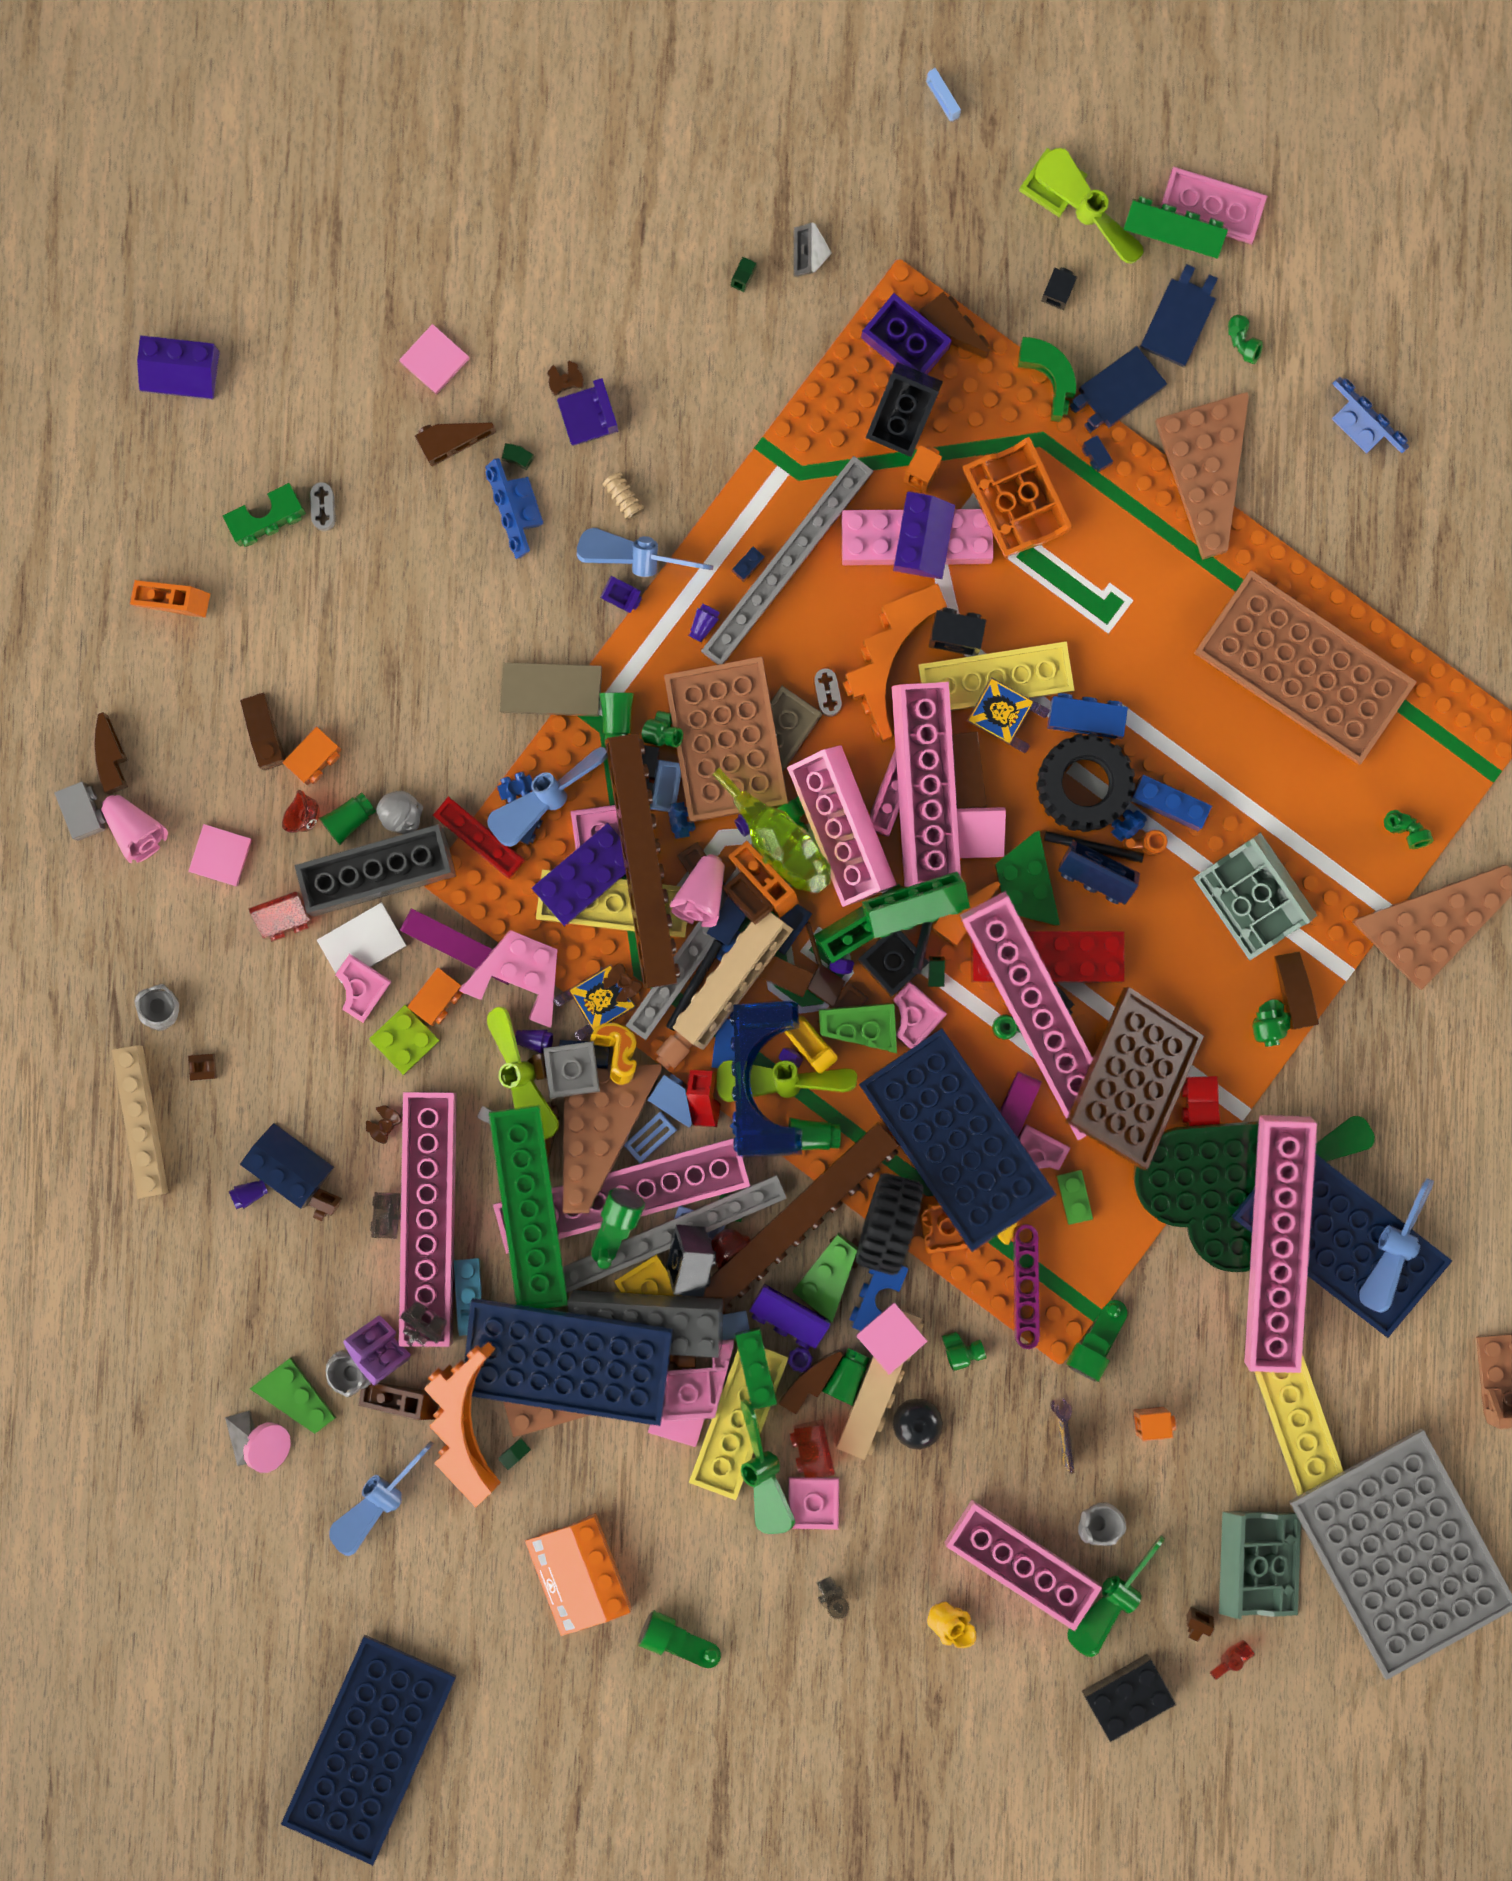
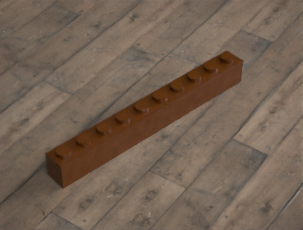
M638 733L609 737L605 740L643 987L645 989L677 984V978H680L678 963H674L673 953H676L674 938L670 939L669 928H672V919L670 913H666L665 904L668 903V894L666 888H662L661 879L664 878V868L662 863L659 864L657 854H660V843L654 837L653 829H656L657 824L655 814H651L649 805L653 803L651 789H647L646 786L649 772L647 764H643L642 754H645L643 739H639Z
M879 1122L875 1124L711 1276L710 1286L706 1287L704 1298L723 1299V1314L732 1307L731 1300L736 1296L742 1298L751 1289L748 1285L754 1279L759 1282L768 1274L769 1270L767 1267L773 1262L776 1264L780 1263L788 1255L785 1251L791 1245L797 1247L806 1238L804 1233L809 1228L813 1230L818 1228L825 1221L822 1216L828 1211L834 1213L843 1204L841 1199L847 1193L852 1196L861 1188L859 1184L861 1180L865 1177L868 1179L872 1178L880 1170L878 1165L884 1159L889 1162L898 1153L896 1148L899 1144Z

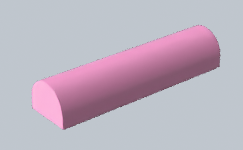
M896 748L869 814L876 833L883 836L890 835L899 812Z

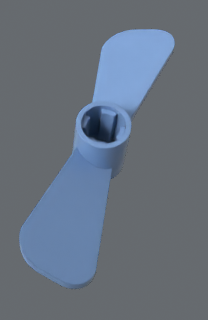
M590 528L584 531L577 545V558L581 562L632 564V572L641 577H649L657 573V560L713 570L714 567L709 564L659 556L658 543L651 537L643 536L633 542L598 528Z
M604 747L595 749L558 781L551 773L539 774L531 784L532 792L492 811L488 817V826L499 842L505 846L516 845L548 809L556 810L561 808L567 800V793L564 788L603 763L607 759L606 749Z
M1427 1178L1423 1183L1403 1230L1401 1231L1388 1225L1380 1236L1378 1247L1384 1250L1385 1253L1359 1293L1361 1303L1376 1312H1385L1389 1309L1404 1260L1408 1261L1411 1258H1415L1420 1250L1418 1238L1410 1235V1232L1434 1184L1433 1180Z
M430 1441L391 1484L378 1475L372 1476L366 1482L362 1490V1496L365 1499L335 1521L330 1528V1540L340 1553L346 1556L353 1555L382 1512L389 1513L395 1511L400 1506L402 1494L401 1491L395 1488L396 1484L434 1444Z

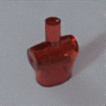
M1241 1640L1230 1646L1222 1654L1221 1664L1210 1671V1674L1217 1680L1229 1670L1239 1671L1250 1658L1255 1656V1653L1244 1640Z

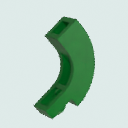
M1023 337L1020 343L1018 367L1038 370L1049 378L1054 390L1050 421L1060 422L1063 415L1068 413L1069 400H1065V398L1073 399L1076 394V379L1073 368L1066 356L1052 344L1036 338Z

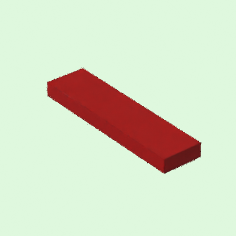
M449 796L433 814L437 820L509 880L525 862L509 846L501 844L490 830Z

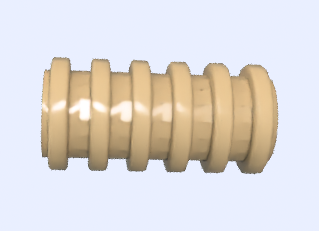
M616 472L604 480L603 486L608 488L607 492L609 494H612V500L617 501L616 506L621 507L620 512L625 513L624 518L631 519L641 513L644 506L642 504L639 505L640 500L634 497L635 493L630 491V485H626V479L621 478L622 473Z

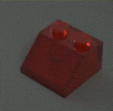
M293 892L249 908V912L262 938L270 939L271 942L285 938L284 933L294 930V933L308 930V925L314 923L312 916L306 913L302 894L299 892Z
M823 1419L794 1425V1432L790 1433L792 1447H798L800 1457L795 1458L798 1472H804L805 1478L835 1475Z

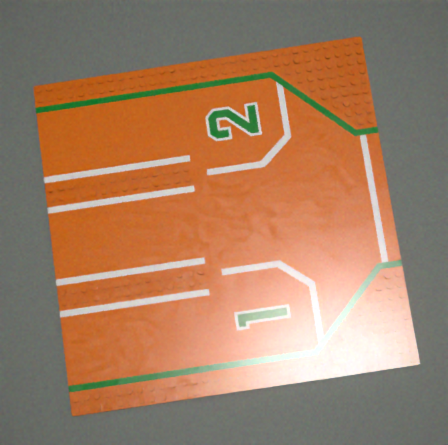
M898 259L671 556V558L713 565V570L667 562L642 594L637 609H632L631 613L627 614L589 665L602 666L601 693H634L631 709V734L638 733L639 739H642V728L645 722L649 719H654L657 711L671 713L664 675L717 665L701 653V650L853 456L872 469L873 474L844 510H904L907 491L932 495L954 504L955 509H981L962 466L989 454L1002 452L1030 437L1072 525V528L1066 534L1008 557H1004L993 534V560L991 564H945L943 579L896 572L893 571L894 565H842L841 513L725 663L762 657L770 702L780 687L783 686L819 711L820 708L814 684L815 675L821 669H830L835 673L842 701L840 712L835 716L823 714L787 767L824 749L841 745L868 814H870L896 748L892 686L921 684L919 664L970 657V655L928 647L934 617L928 619L913 631L896 654L887 677L885 702L892 739L882 743L880 737L875 738L871 724L874 722L871 714L866 715L862 707L861 701H864V697L854 700L852 695L847 696L842 683L846 681L845 674L871 664L870 661H865L861 652V648L864 647L863 641L889 630L888 627H883L879 614L882 613V605L938 583L947 608L957 610L956 614L965 616L967 613L980 614L981 619L986 620L982 646L978 655L1067 641L1075 691L1065 694L1073 695L1072 699L1082 700L1083 697L1098 699L1097 703L1107 704L1109 700L1122 702V706L1128 707L1124 737L1121 740L1108 739H1110V743L1113 745H1119L1122 748L1121 752L1123 755L1129 757L1131 761L1129 763L1130 768L1134 769L1133 783H1135V786L1139 778L1145 775L1212 805L1202 829L1196 831L1132 801L1125 810L1130 809L1133 813L1138 810L1147 818L1145 826L1139 829L1131 839H1141L1149 831L1160 830L1166 835L1168 842L1165 850L1155 856L1144 853L1142 849H1133L1132 851L1144 853L1142 863L1105 855L1140 873L1139 885L1126 905L1122 903L1114 904L1105 898L1106 895L1099 891L1097 893L1090 892L1083 887V883L1077 880L1071 882L1063 878L1058 868L1069 846L1044 841L1046 831L1125 849L1124 842L1128 840L1125 838L1120 842L1111 833L1114 830L1111 824L1099 830H1091L1090 832L1069 830L1064 825H1058L1051 815L1048 816L1046 814L1044 805L1040 804L1036 783L1038 782L1037 774L1043 763L1042 761L1061 741L1066 738H1072L1074 735H1079V733L1047 729L1051 699L1053 696L1058 697V694L1029 699L1033 703L1010 743L968 720L975 707L951 711L952 735L978 732L986 808L1005 807L1006 810L1004 856L1034 832L1040 831L1060 925L1054 926L1019 916L1025 930L1124 931L1125 982L1055 983L1075 1004L1071 1008L1073 1013L1070 1016L1092 1058L1095 1055L1123 988L1130 987L1204 1036L1187 1077L1217 1076L1220 1124L1241 1123L1313 1027L1289 1029L1287 1036L1280 1039V1045L1265 1047L1264 1042L1260 1043L1255 1040L1252 1024L1257 1017L1256 1012H1259V1007L1271 999L1283 1002L1274 956L1300 952L1319 1019L1374 945L1352 921L1355 918L1388 908L1409 898L1512 759V711L1235 506L1233 508L1228 551L1224 554L1202 560L1167 456L1121 421H1118L1110 428L1103 423L1090 433L1084 425L1096 413L1089 404L1076 414L1069 407L1067 415H1063L1060 422L1050 421L1054 390L1049 378L1038 370L1018 367L1020 347L956 299L954 300L959 306L958 311L961 315L968 316L974 325L973 330L978 336L981 334L988 341V348L990 350L988 356L982 358L951 344L947 352L927 374L943 381L912 457L867 439L866 435L895 366L861 339L862 330L893 293L918 313L941 293L944 292L947 297L950 296L906 262ZM1077 389L1074 398L1081 394ZM1065 398V400H1069L1070 406L1073 403V399ZM1098 435L1113 460L1110 466L1100 472L1092 468L1090 458L1086 457L1082 451L1084 442ZM920 445L924 447L926 445L932 446L942 456L939 469L925 493L903 482L905 472ZM754 547L765 556V559L743 582L732 572V569ZM1250 570L1416 681V684L1362 764L1358 765L1194 654ZM703 603L719 611L720 614L717 617L719 619L703 641L700 642L690 637L689 634L696 610ZM823 674L822 679L818 681L823 683L825 691L830 690L829 682L833 681V679L828 678L827 674ZM831 694L826 695L827 703L823 704L824 708L828 707L829 711H834V706L838 704L837 702H832ZM601 701L599 717L551 715L504 778L510 777L511 781L516 780L515 774L524 772L525 776L531 775L533 781L541 773H551L558 781L592 751L600 747L606 749ZM644 742L646 746L658 747L660 749L659 760L679 763L677 748L667 746L666 744L656 746ZM607 757L599 766L564 788L567 793L565 804L556 810L548 809L541 818L543 820L540 829H536L535 834L537 836L533 843L527 845L519 841L516 845L509 846L525 860L510 880L458 837L450 847L456 877L424 885V887L498 943L511 930L557 949L555 986L572 999L574 997L570 990L599 973L601 967L604 970L609 966L613 968L618 964H623L625 972L634 981L642 984L640 991L630 998L635 1007L609 1022L626 1026L652 989H644L635 932L567 924L564 927L560 922L536 920L538 895L532 890V887L541 880L542 869L552 871L576 850L571 811L615 805ZM1079 760L1072 763L1065 770L1062 778V787L1065 795L1073 803L1080 806H1093L1101 802L1106 796L1109 780L1106 772L1099 764L1090 760ZM786 767L783 775L789 802L798 797V794ZM681 776L677 803L684 802L685 807H687ZM649 779V782L654 783L655 780ZM497 787L474 816L488 830H490L488 826L490 813L508 804L507 799L501 800ZM778 807L770 808L773 817L752 836L747 835L744 837L739 832L734 822L739 814L696 821L694 822L695 830L689 832L690 837L675 839V833L671 831L668 812L650 809L651 814H655L657 824L656 829L653 830L655 839H658L660 843V854H657L659 864L662 863L664 868V878L661 879L662 884L682 887L689 873L677 855L696 842L699 843L707 856L712 854L721 858V862L725 865L723 881L726 883L736 869L728 856L746 841L753 845L769 821L786 833L788 832V827L782 826L773 812ZM899 810L890 835L883 836L877 834L896 884L906 888L904 887ZM1391 810H1399L1401 813L1412 816V818L1417 819L1416 823L1420 822L1425 829L1431 831L1433 843L1423 848L1410 849L1406 840L1410 834L1409 831L1393 834L1386 830L1384 826L1385 816ZM804 813L801 816L800 820L801 822L806 824L808 830L810 831L811 826L809 824L806 814ZM1123 814L1119 818H1117L1121 822L1125 820ZM808 832L793 840L789 836L770 863L771 867L775 869ZM1261 833L1317 916L1310 923L1295 930L1266 951L1249 960L1193 878ZM822 855L792 887L799 901L798 904L812 913L807 922L811 923L814 935L863 906L862 901L878 897L889 890L887 889L860 902L842 907ZM1003 857L960 858L961 877L965 881L968 896L996 881L998 882L995 864ZM1000 886L991 898L1001 894ZM747 916L739 927V932L745 931L751 923ZM694 920L693 924L687 923L685 938L670 936V939L674 938L676 953L699 921ZM922 923L915 925L912 929L901 930L916 948ZM805 924L786 955L784 956L777 951L774 956L815 974L818 966ZM931 929L925 958L929 961V956L945 957L944 987H928V965L922 969V973L915 975L910 982L947 1015L926 1039L940 1029H943L999 1111L1018 1071L1040 1080V1088L1022 1129L1026 1124L1070 1147L1059 1170L1050 1167L1039 1168L1056 1193V1196L1017 1222V1226L1020 1224L1031 1225L1038 1233L1039 1343L1036 1348L1057 1364H1063L1071 1354L1076 1343L1080 1342L1101 1313L1103 1307L1108 1304L1166 1224L1152 1216L1140 1202L1134 1187V1164L1089 1136L1079 1140L1076 1138L1070 1124L1066 1122V1117L1023 1035L1017 1032L1014 1037L1006 1040L999 1039L994 1035L992 1031L993 1021L1000 1015L1012 1016L995 983H971V936L967 931L957 946H954ZM882 937L873 938L842 957V959L854 962L852 973L845 975L835 974L846 981L842 990L850 983L868 997L863 1005L893 1003L897 1032L900 1027L901 1015L893 999L903 987L890 997L858 962V959ZM816 941L822 965L829 969L830 961ZM717 958L713 961L697 992L704 986L709 974L715 971L721 963ZM699 966L647 1040L632 1031L635 1035L636 1047L657 1063H659L656 1060L659 1055L656 1051L670 1035L674 1036L677 1032L667 1028L666 1025ZM758 977L727 1018L743 1021L738 1062L773 1069L778 1062L782 1061L779 1059V1055L783 1048H791L801 1054L784 1033V1028L797 1017L804 1016L838 1057L837 1061L825 1071L845 1068L852 1069L857 1073V1085L854 1089L847 1092L800 1088L799 1093L791 1098L781 1097L776 1092L726 1102L718 1094L716 1077L713 1098L721 1103L720 1110L733 1120L738 1116L744 1118L746 1115H750L754 1120L751 1124L753 1128L757 1125H762L765 1128L763 1136L766 1139L763 1143L814 1181L878 1122L895 1139L859 1084L908 1052L910 1048L898 1037H896L897 1053L822 1036L820 1034V1023H818L819 1009H828L830 1005L809 990H806L802 998ZM1284 1005V1012H1287L1286 1005ZM716 1034L704 1050L692 1044L689 1048L690 1052L675 1069L670 1066L667 1070L686 1085H688L690 1070L714 1071L717 1073L718 1068L711 1067ZM802 1055L803 1061L800 1067L797 1068L798 1074L817 1072ZM1181 1092L1164 1131L1187 1126V1123L1182 1122V1108H1186V1098L1181 1097ZM789 1118L840 1124V1148L788 1152ZM900 1145L896 1148L898 1153L889 1162L884 1159L878 1165L880 1170L872 1178L868 1179L865 1177L859 1182L861 1188L852 1196L847 1193L841 1199L844 1204L864 1219L867 1216L879 1177L884 1173L894 1174L919 1182L923 1186L922 1198L924 1196H934ZM1082 1170L1093 1219L1068 1225L1056 1175ZM919 1210L908 1252L1014 1331L1013 1238L1009 1245H1006L996 1236L974 1252L970 1248L928 1254L926 1253L921 1212ZM1030 1229L1021 1230L1019 1234L1021 1242L1025 1243L1031 1240L1032 1232ZM1024 1254L1019 1262L1021 1267L1027 1268L1032 1264L1033 1260L1030 1254ZM1026 1279L1020 1283L1021 1292L1028 1293L1032 1290L1033 1284L1031 1280ZM1024 1305L1020 1309L1022 1318H1029L1033 1314L1031 1305ZM1030 1330L1022 1332L1021 1337L1030 1343L1033 1340V1333Z

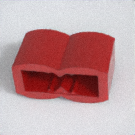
M1187 1077L1181 1089V1097L1186 1098V1108H1182V1122L1187 1123V1126L1220 1124L1218 1077Z

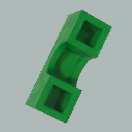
M290 483L267 493L271 501V510L263 518L253 517L245 505L223 515L239 547L243 545L244 547L251 546L258 541L257 538L265 534L266 536L273 535L280 530L279 527L287 523L289 525L295 524L302 519L301 516L306 514Z
M760 1327L736 1332V1342L753 1409L777 1405Z

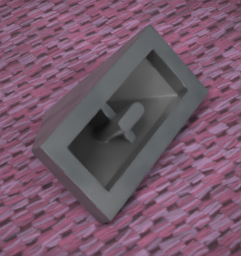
M808 223L794 228V276L800 277L816 272L832 254L815 223Z
M250 1411L225 1417L237 1466L247 1464L244 1460L243 1450L250 1440L248 1439L250 1433L255 1429Z

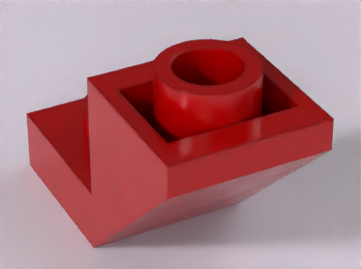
M690 1070L686 1095L694 1126L717 1127L721 1103L713 1098L717 1073L714 1071Z

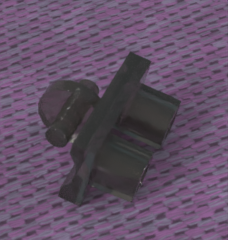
M375 1192L372 1201L373 1219L370 1227L372 1238L397 1239L398 1222L401 1220V1214H399L400 1193Z
M416 1301L409 1310L403 1311L399 1317L416 1329L414 1331L408 1326L404 1329L403 1333L411 1337L407 1344L412 1346L416 1341L424 1346L428 1340L421 1336V1333L437 1344L444 1336L442 1333L447 1325V1321L437 1314L430 1324L421 1320L428 1308L419 1301Z
M831 1576L817 1582L822 1593L818 1599L821 1605L827 1609L829 1615L834 1619L846 1617L850 1608L849 1603L846 1601L849 1598L846 1591L841 1586L837 1587L835 1580Z

